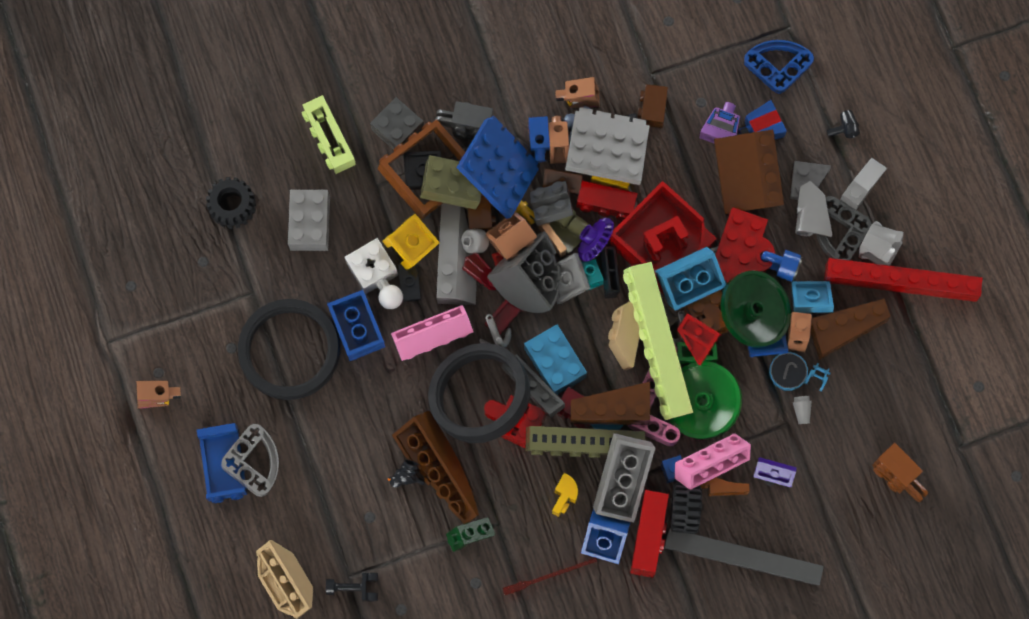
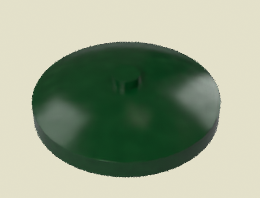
M754 270L740 273L726 284L721 296V313L724 323L730 333L741 343L756 348L766 347L779 341L787 332L791 317L790 303L782 286L770 275Z

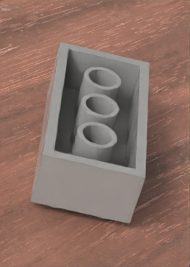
M613 434L593 505L596 514L634 523L655 451L652 442Z

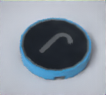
M795 353L779 354L773 359L769 367V376L776 387L785 391H792L804 384L808 376V367L804 359Z

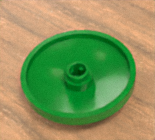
M704 361L701 366L695 362L681 368L693 413L669 419L672 425L677 427L682 434L700 440L712 439L727 432L738 419L742 407V393L736 378L727 369L713 362Z

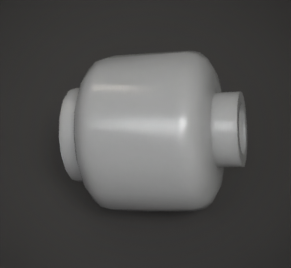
M482 229L466 230L461 237L463 249L467 253H483L488 248L489 239L486 236V232Z

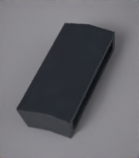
M605 246L600 252V262L604 279V298L609 299L616 298L620 293L616 248L615 246ZM607 255H609L611 269H609ZM610 276H612L613 290H611Z

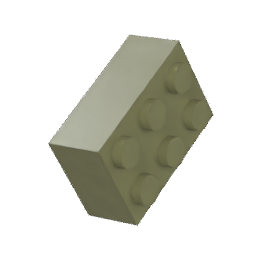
M429 155L425 165L420 198L476 210L481 200V192L456 168L460 161Z

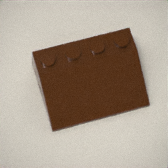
M773 129L714 139L725 214L730 213L732 207L747 211L784 205Z

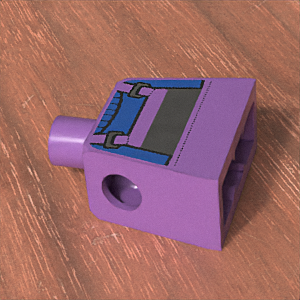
M725 102L723 110L714 108L701 129L699 138L714 143L716 138L737 135L740 116L733 113L736 106L733 103Z

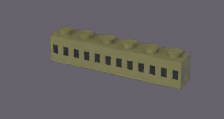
M529 426L526 427L525 451H531V455H543V452H550V456H562V453H570V457H581V454H589L590 458H600V455H608L614 433L645 440V431Z

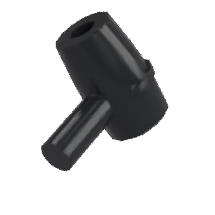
M847 110L840 114L841 126L827 130L828 137L844 133L846 138L851 139L860 134L859 123L852 110Z

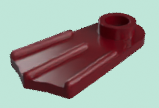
M478 253L466 256L462 269L489 290H497L487 277L492 271L490 266Z

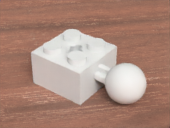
M378 238L345 256L346 264L365 295L379 288L378 299L384 308L395 309L400 306L403 300L402 291L397 286L388 283L389 280L398 276V272ZM374 264V268H371L368 265Z

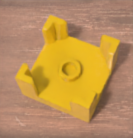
M416 214L410 216L400 227L382 240L387 248L392 246L404 261L401 262V265L406 270L413 267L440 243Z

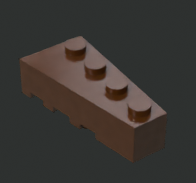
M885 298L811 318L810 333L819 360L885 324L891 317Z
M650 382L571 400V424L649 425Z

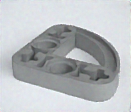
M252 424L225 454L221 461V466L226 473L253 494L263 497L268 494L276 480L279 468L278 452L274 441L267 431L258 424ZM250 430H258L259 437L254 436L250 443L248 441V438L251 435ZM260 441L264 443L270 459V471L267 479L244 462ZM241 443L246 444L248 451L240 453L237 450V445ZM231 459H233V460H234V463H233V464H234L237 468H238L239 464L242 466L241 468H239L237 474L234 473L235 470H236L235 467H233V466L227 467V466H226V464H227V461H226V460L230 461ZM243 470L251 473L249 480L241 478L240 473ZM255 476L257 477L255 482H257L259 485H261L262 483L265 484V491H258V485H256L255 483H253L252 486L250 485Z

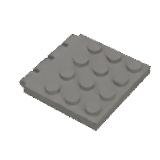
M580 107L579 111H575L565 170L640 185L649 125H646V120L633 118V121L629 122L630 117L615 114L614 118H611V113L597 110L596 115L592 114V109Z

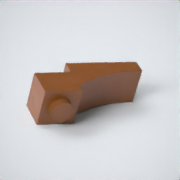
M717 477L700 485L701 489L708 488V496L748 495L750 491L749 484L728 482Z

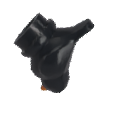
M404 460L401 468L397 469L394 475L388 478L390 485L395 488L412 483L424 485L425 481L416 474L419 471V464L412 460Z

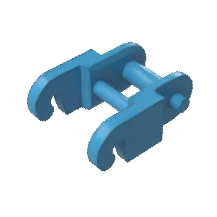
M817 363V365L813 366L815 369H811L805 384L808 383L810 377L815 376L823 382L819 390L822 392L828 380L826 376L827 374L830 375V369L825 370L819 367V363ZM816 370L824 373V377L815 374Z

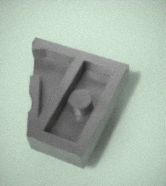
M795 161L790 199L798 200L800 187L809 181L819 187L824 177L830 171L831 165Z

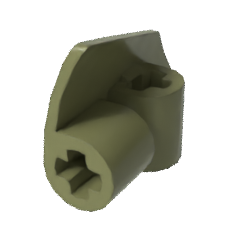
M574 210V215L549 223L566 246V251L569 254L582 241L580 239L582 230L587 225H590L576 215Z

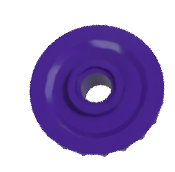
M605 217L595 222L593 226L587 225L580 234L582 242L578 248V255L582 261L592 260L606 246L614 229L612 220Z

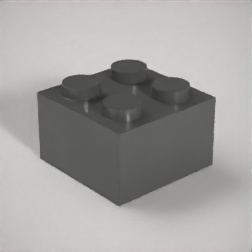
M395 97L370 125L371 130L394 150L400 143L404 145L408 142L407 139L416 132L418 134L421 132L424 122Z

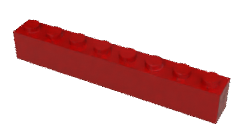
M829 258L825 267L824 281H830L832 284L977 302L981 297L983 277Z

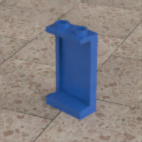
M236 423L197 429L206 483V499L212 501V503H221L226 498L238 500L242 499L243 495H248L247 488L226 473L221 466L223 457L239 439ZM239 444L237 445V450L242 453L241 445ZM231 459L230 461L226 460V461H227L226 466H227V467H230V466L235 467L236 470H235L234 473L237 474L239 468H241L242 466L239 464V466H238V468H237V467L233 464V463H234V460H233V459ZM244 470L240 473L243 480H245Z

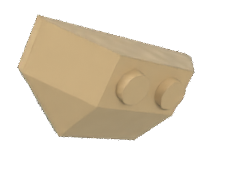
M628 301L613 312V327L608 335L610 340L609 347L623 370L634 367L640 337L639 325L634 318V307Z
M269 540L256 551L258 556V577L276 608L297 619L312 608L313 586L294 554L273 540Z

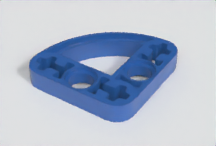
M771 40L750 49L745 54L744 65L773 92L780 94L785 92L810 68L814 56L800 44L786 40ZM782 50L794 53L796 56L779 71L761 54L768 51ZM749 57H750V58L755 57V58H756L755 62L752 61V62L750 63V62H749ZM802 57H808V62L804 61L800 67L798 64L801 62ZM768 68L771 74L764 76L761 73V69ZM789 68H795L797 70V75L790 76L787 73V70ZM785 77L786 80L783 82V85L777 87L776 83L781 82Z

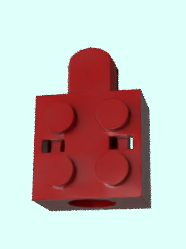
M510 396L506 405L496 400L488 401L484 407L485 416L496 421L510 407L514 396ZM528 403L527 409L520 421L501 437L526 448V427L542 426L546 414L541 408Z

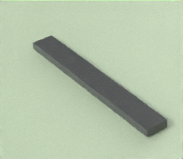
M670 528L665 543V549L819 586L824 567L822 565L695 534L672 532Z

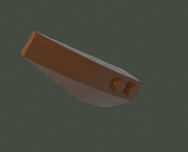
M430 411L414 416L392 434L406 459L419 464V472L424 477L426 484H431L434 487L438 497L446 500L450 510L463 524L469 523L479 515L473 493L462 466Z

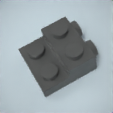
M556 181L551 186L537 187L535 191L530 192L537 226L574 215L571 194L566 181Z

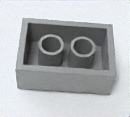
M290 190L288 246L290 251H328L330 195L328 190Z

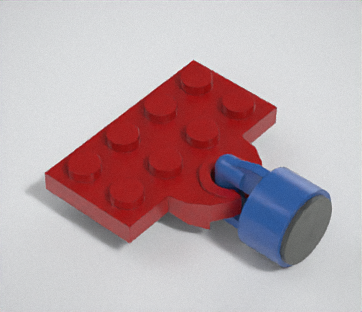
M734 207L731 209L715 254L726 284L734 276L745 271L766 272L768 269L777 272L776 277L792 282L797 275L802 257L800 254L786 249L783 256L776 255L771 242L762 237L768 219Z

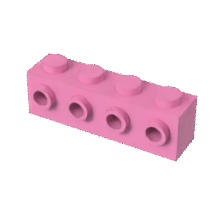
M460 305L395 331L391 335L399 356L403 361L412 359L423 352H429L438 346L449 344L455 339L464 338L468 334L473 333V329L463 305Z
M734 433L675 462V479L691 490L749 461L751 444Z

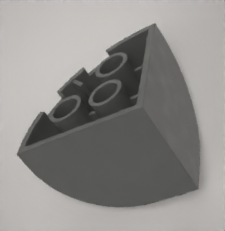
M545 231L537 234L534 242L530 246L519 250L518 255L508 260L503 258L487 276L497 291L509 303L521 310L532 313H543L551 310L559 294L557 288L558 281L561 280L560 265L556 264L554 256L556 251Z

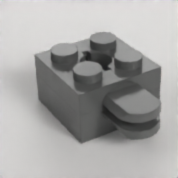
M456 101L454 112L439 109L437 110L435 120L437 119L442 126L452 127V134L459 139H474L484 120L493 116V108Z

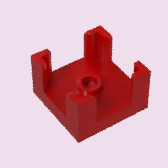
M679 216L644 232L643 245L653 263L662 259L658 252L663 249L661 243L671 238L678 250L688 246L685 238H689V234Z

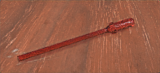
M593 558L530 581L521 580V582L502 588L503 593L508 595L525 590L531 584L597 562V559Z

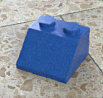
M593 509L581 554L619 564L630 522L598 515Z

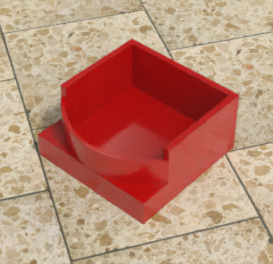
M662 181L613 230L609 239V246H615L616 252L631 266L652 262L659 291L664 295L655 270L705 247L710 249L716 243L717 238L705 228V219ZM679 216L689 234V238H685L688 246L678 250L671 238L661 243L663 249L658 252L662 259L653 263L643 245L644 232Z

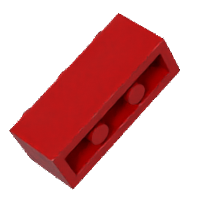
M582 181L577 199V208L584 212L594 211L598 212L601 216L612 215L616 216L619 220H624L634 210L638 193Z

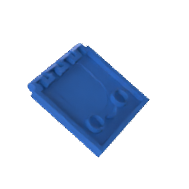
M495 116L484 120L456 168L508 219L514 214L539 168L535 158L530 153L526 154L527 150L518 140L514 141L515 137L505 127L502 128L501 122Z

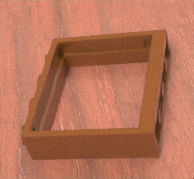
M437 119L432 123H426L418 134L416 132L413 133L404 145L402 143L397 145L391 155H384L379 160L380 164L378 166V171L421 220L443 203L430 200L423 205L389 165L433 131L460 161L465 151Z

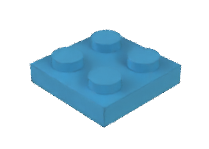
M830 281L791 282L794 312H833L834 305Z

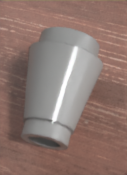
M810 396L794 397V402L792 403L798 424H809L812 405Z

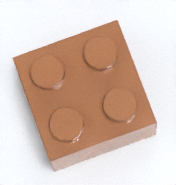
M514 212L511 218L503 219L486 232V236L493 247L506 260L517 256L519 250L530 246L534 239L537 238L527 221L517 212Z

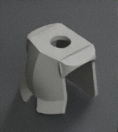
M877 221L874 222L859 247V258L869 259L874 264L890 266L902 245L904 232L895 231L883 227Z

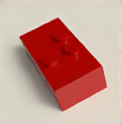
M645 490L631 574L654 578L659 553L662 554L665 544L662 534L666 533L667 523L664 521L669 494Z

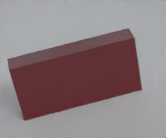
M506 299L492 314L500 336L522 311ZM486 321L484 325L489 329Z

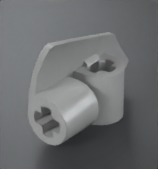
M809 181L800 187L795 233L800 236H812L814 233L832 237L825 194Z

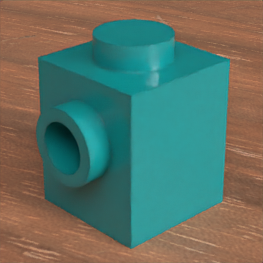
M596 259L587 262L582 261L581 263L590 289L603 285L604 279Z

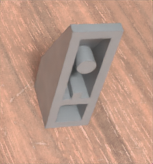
M871 158L848 186L840 201L857 210L887 168Z

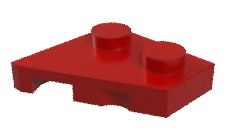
M688 313L677 329L700 366L721 335Z

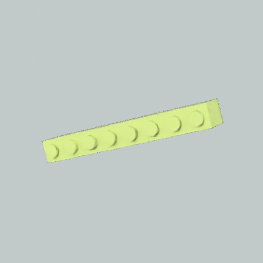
M652 262L631 266L623 270V278L629 289V300L634 307V318L639 325V336L645 347L644 355L650 365L649 373L655 383L654 390L660 401L661 415L664 416V420L693 413Z

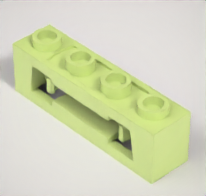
M323 95L302 104L304 111L301 113L306 122L309 121L312 126L309 128L314 138L317 137L320 142L317 145L321 154L325 153L328 158L325 161L329 170L333 169L335 174H338L355 166V159ZM323 112L338 144V147L333 149L334 157L331 146L319 124L325 121Z

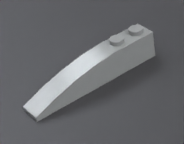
M443 203L441 206L437 303L476 305L477 280L462 269L465 257L472 255L463 249L461 242L463 233L469 230L465 209L461 206Z

